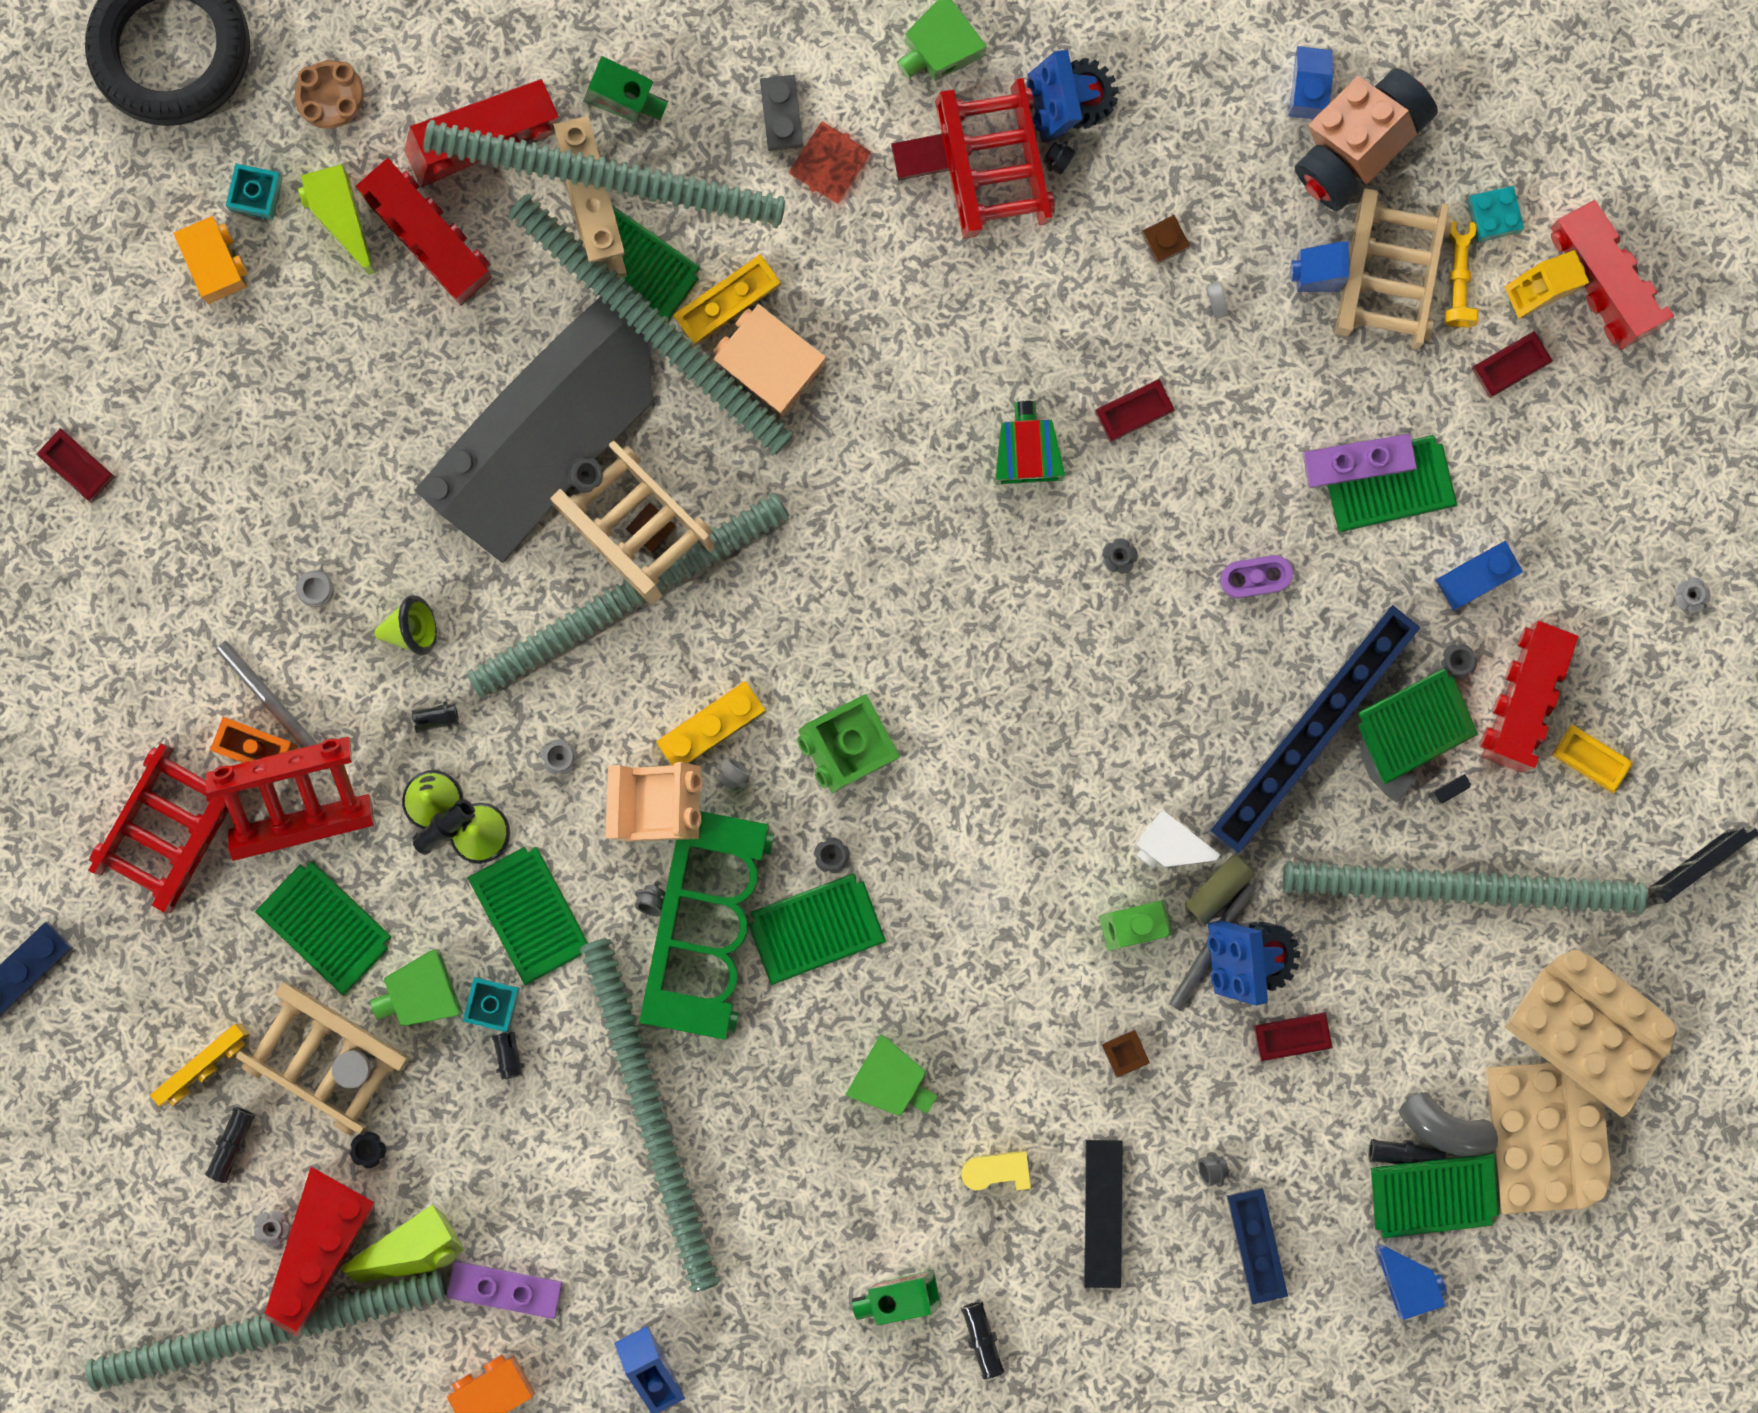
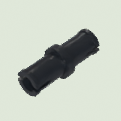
M459 799L444 813H437L431 818L430 824L413 836L412 839L414 841L412 843L414 848L419 853L427 855L441 842L450 841L457 835V830L475 817L473 805L466 799Z
M233 1107V1112L223 1135H219L215 1143L218 1146L208 1170L205 1172L207 1177L221 1183H227L238 1154L243 1153L245 1149L243 1142L256 1116L254 1113L240 1107Z
M1371 1139L1368 1159L1369 1162L1407 1164L1446 1159V1152L1431 1146L1414 1145L1411 1140L1397 1143Z
M983 1301L963 1306L960 1309L964 1315L970 1335L968 1344L970 1349L975 1351L982 1379H990L1002 1375L1005 1370L1002 1367L995 1342L998 1340L996 1332H991Z

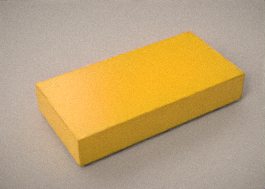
M1573 724L1569 725L1551 754L1554 758L1612 794L1616 792L1633 764L1632 761Z

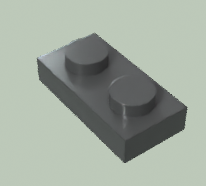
M795 75L761 78L760 86L768 151L803 147Z

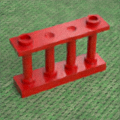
M1024 78L1015 80L1010 88L1011 95L962 103L961 99L956 100L953 89L941 91L935 100L963 239L977 237L983 230L982 225H986V221L1036 213L1040 226L1047 224L1052 218L1051 213L1055 212L1052 192H1047L1030 112V109L1034 107L1031 89L1025 87ZM1015 109L1019 129L975 137L963 134L961 121H964L967 116ZM1022 143L1026 164L980 172L970 169L968 156H971L973 151ZM1029 178L1032 199L986 207L983 204L977 203L975 191L979 189V186Z
M349 736L340 739H327L320 744L233 766H220L213 771L206 772V794L208 799L223 795L235 826L228 829V851L232 861L374 826L373 804L370 795L355 796L344 764L352 763ZM330 768L341 801L320 805L309 773ZM294 777L306 810L284 814L273 782ZM258 786L270 819L249 823L237 791Z
M160 743L158 748L153 747L147 754L143 763L146 769L104 843L99 842L93 849L89 857V861L92 864L88 871L93 874L103 875L108 867L153 892L152 896L155 897V900L151 906L164 913H172L229 810L223 795L208 799L206 779L169 760L174 749ZM163 772L206 796V801L209 804L203 815L197 814L195 816L150 791L159 774ZM143 803L189 828L188 833L191 836L185 847L182 845L176 847L133 823ZM125 835L171 860L170 864L173 865V868L167 879L164 877L158 879L115 855Z

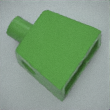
M937 0L907 31L905 42L912 51L899 59L897 64L908 79L925 68L931 77L937 81L983 58L986 55L987 45L952 0Z
M1166 900L1099 916L1107 951L1174 935Z
M440 949L431 950L386 976L384 982L388 993L370 1000L377 1020L396 1014L401 1026L435 1021L463 1014Z
M882 1034L878 1037L845 1094L850 1098L898 1116L902 1115L908 1104L927 1114L938 1096L919 1085L926 1071Z

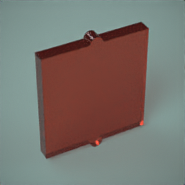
M821 121L788 174L809 186L810 192L814 193L817 191L838 204L870 156L871 151L850 139L849 133L842 134Z

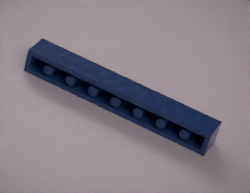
M1391 605L1387 608L1206 833L1232 854H1239L1421 627L1395 606Z

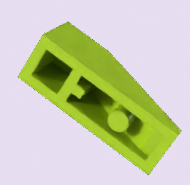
M339 164L301 175L304 187L298 188V192L304 209L310 208L314 216L368 275L375 273L348 172L344 166Z
M432 1204L342 1265L341 1269L343 1273L355 1282L363 1283L434 1271L439 1267L451 1264L456 1259V1255L465 1249L445 1214Z

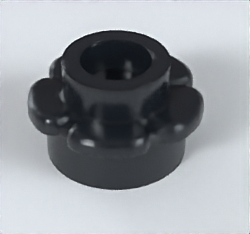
M1065 140L1060 145L1054 142L1044 157V161L1048 163L1047 170L1049 172L1053 170L1061 175L1071 162L1075 150L1068 146V141Z
M374 1132L357 1135L350 1145L352 1148L350 1153L352 1161L356 1165H364L365 1168L376 1167L380 1163L379 1160L384 1158L386 1154L385 1143L381 1142L380 1136ZM367 1146L371 1148L369 1154L365 1152Z

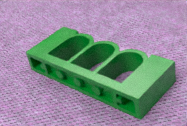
M700 811L699 839L676 840L639 1023L727 1040L728 1033L735 1034L739 1012L733 1011V1003L724 1002L734 993L738 984V969L734 960L728 954L736 951L744 943L748 934V920L744 910L738 904L745 902L754 893L758 884V870L753 860L763 861L764 854L771 855L775 834L768 833V824ZM691 848L732 855L742 859L750 871V881L747 888L735 897H719L684 890ZM681 897L731 908L737 914L740 922V931L737 938L730 945L723 948H713L673 940ZM671 947L710 954L721 958L726 963L730 972V981L727 988L714 998H703L663 990Z

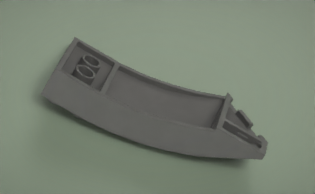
M601 296L569 324L501 392L414 490L441 516L502 563L554 506L550 498L559 489L566 493L571 488L567 478V473L571 470L570 464L579 457L597 460L609 447L608 445L613 440L615 441L653 403L650 368H652L650 341L645 342L643 340L645 336L642 333L636 334V328L634 326L629 327L627 325L628 321L625 318L621 320L618 317L619 312H612L609 303L603 304Z

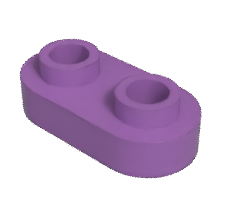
M1277 555L1236 561L1227 565L1222 571L1220 585L1226 595L1236 599L1277 593L1284 590L1290 584L1293 570L1285 558ZM1269 569H1276L1280 574L1279 580H1269L1267 571ZM1238 574L1244 578V585L1242 587H1236L1232 584L1231 579L1233 575Z

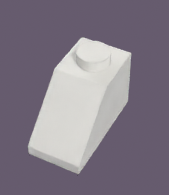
M1164 810L1159 812L1134 844V847L1139 850L1136 856L1151 868H1154L1156 864L1161 868L1214 862L1220 856L1218 852Z

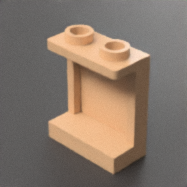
M758 304L753 311L748 308L736 322V326L739 328L731 338L725 336L718 343L713 351L716 355L713 360L718 363L717 367L720 370L725 369L727 373L768 404L771 411L782 418L826 365V357Z
M676 762L674 766L639 768L622 765L608 766L606 838L624 842L699 839V827L701 825L700 790L703 784L701 766L685 762Z

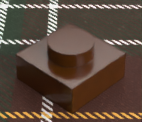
M1175 215L1142 230V235L1157 264L1190 248V244Z
M649 502L628 525L626 531L633 536L659 510ZM670 521L644 546L654 554L677 526Z
M1136 1030L1101 1044L1116 1078L1150 1064Z

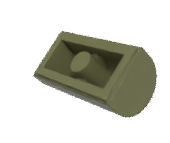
M1233 854L1185 903V910L1205 927L1255 876L1254 871L1237 854Z

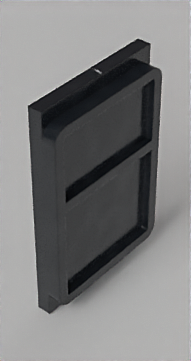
M1739 827L1723 832L1648 888L1651 895L1647 898V903L1649 905L1665 904L1758 836L1757 829L1746 830L1744 827Z

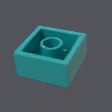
M235 163L225 206L231 212L273 220L283 177L279 172Z
M1514 186L1470 195L1467 199L1472 222H1475L1477 227L1475 234L1477 243L1518 234L1523 231L1524 225Z
M474 977L462 1022L509 1032L520 988Z

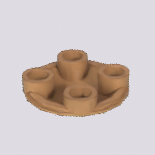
M325 60L311 66H306L299 71L294 100L298 112L308 123L318 128L334 129L346 125L357 116L363 105L364 87L361 77L349 63Z

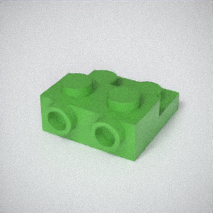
M867 694L806 723L798 730L800 736L797 742L800 750L805 756H812L818 767L815 769V777L818 783L823 788L828 787L832 794L900 758Z

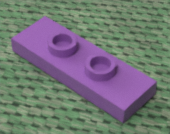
M1410 433L1303 452L1309 489L1417 469Z
M454 1261L447 1298L555 1319L563 1282Z

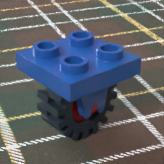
M1068 50L1054 51L1027 74V88L1031 89L1034 101V125L1040 133L1041 142L1055 141L1072 127L1079 129L1084 125V129L1090 128L1114 110L1112 107L1118 101V98L1114 96L1119 91L1118 86L1111 87V84L1116 79L1114 75L1109 78L1105 75L1109 71L1106 66L1098 69L1100 62L1093 60L1089 63V58H1082L1079 62L1078 60L1070 62Z
M1221 920L1208 923L1209 937L1207 943L1211 952V982L1214 987V994L1255 1006L1268 1003L1267 990L1274 991L1276 987L1283 988L1286 986L1284 979L1291 981L1294 977L1290 973L1291 969L1298 970L1299 964L1294 963V958H1300V951L1293 949L1299 946L1298 941L1292 939L1294 934L1289 930H1285V927L1261 921L1259 923H1249V928Z

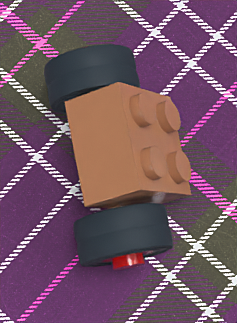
M1399 68L1392 69L1375 87L1360 76H1357L1308 124L1316 146L1295 165L1296 174L1307 192L1314 199L1334 211L1343 209L1360 191V185L1356 177L1368 184L1417 133L1436 117L1438 107L1434 99L1421 82Z

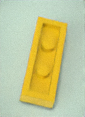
M759 254L673 314V318L688 339L693 340V346H696L782 285L765 259Z
M744 681L664 735L656 743L672 766L676 762L691 763L763 714L766 710L747 682Z
M241 1023L232 1025L151 1093L150 1097L158 1106H165L168 1103L172 1107L177 1105L190 1094L187 1089L188 1086L197 1079L201 1083L207 1080L218 1070L215 1064L225 1055L231 1059L246 1047L243 1040L250 1035Z

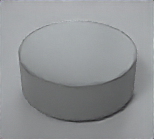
M1220 281L1208 284L1207 292L1214 318L1219 319L1229 316Z
M308 571L299 578L296 592L298 598L307 606L321 607L331 600L334 586L331 579L323 572Z
M356 1050L340 1054L332 1065V1075L335 1081L345 1088H356L362 1085L369 1078L371 1072L368 1058Z

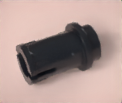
M444 701L443 705L417 711L412 710L413 723L415 722L414 728L416 733L448 726V729H453V725L459 724L455 703L448 704L447 701Z
M515 1032L492 1036L499 1065L496 1073H500L501 1080L523 1075L522 1068L525 1065L520 1063Z

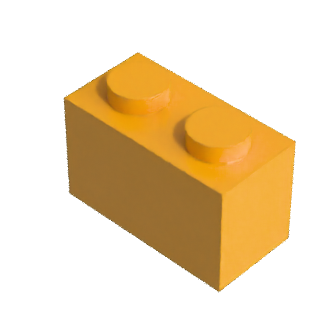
M212 215L173 233L201 298L207 304L247 288L243 277L249 274L241 256H233L229 245L234 243V239L226 223L220 225Z

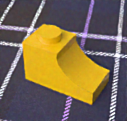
M1573 250L1540 262L1505 285L1504 288L1519 319L1573 294L1587 285L1589 281L1583 264L1580 262L1576 251Z

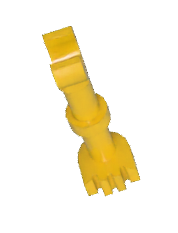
M1452 221L1449 239L1453 242L1454 270L1450 271V282L1453 283L1452 308L1445 311L1444 324L1450 327L1472 328V326L1478 324L1479 309L1467 307V284L1471 282V272L1468 271V249L1470 241H1472L1476 234L1477 227L1475 222H1470L1468 234L1460 235L1456 230V221Z

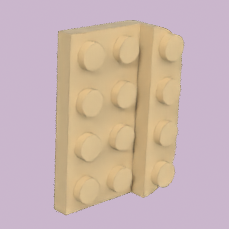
M1571 950L1560 955L1544 967L1505 1025L1508 1031L1621 1117L1630 1112L1662 1058L1670 1053L1673 1035L1676 1031L1673 1021L1667 1018L1660 1008L1596 959L1584 954L1580 950Z
M1550 1062L1486 1067L1490 1119L1498 1136V1146L1494 1154L1499 1214L1584 1209L1602 1200L1607 1193L1611 1178L1604 1103Z

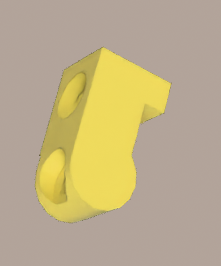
M1026 1150L974 1157L967 1160L962 1167L961 1177L963 1183L972 1190L980 1191L987 1188L991 1183L1015 1181L1016 1191L1031 1189Z

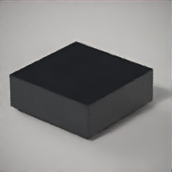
M1463 774L1428 795L1434 805H1440L1471 788V783L1467 776Z

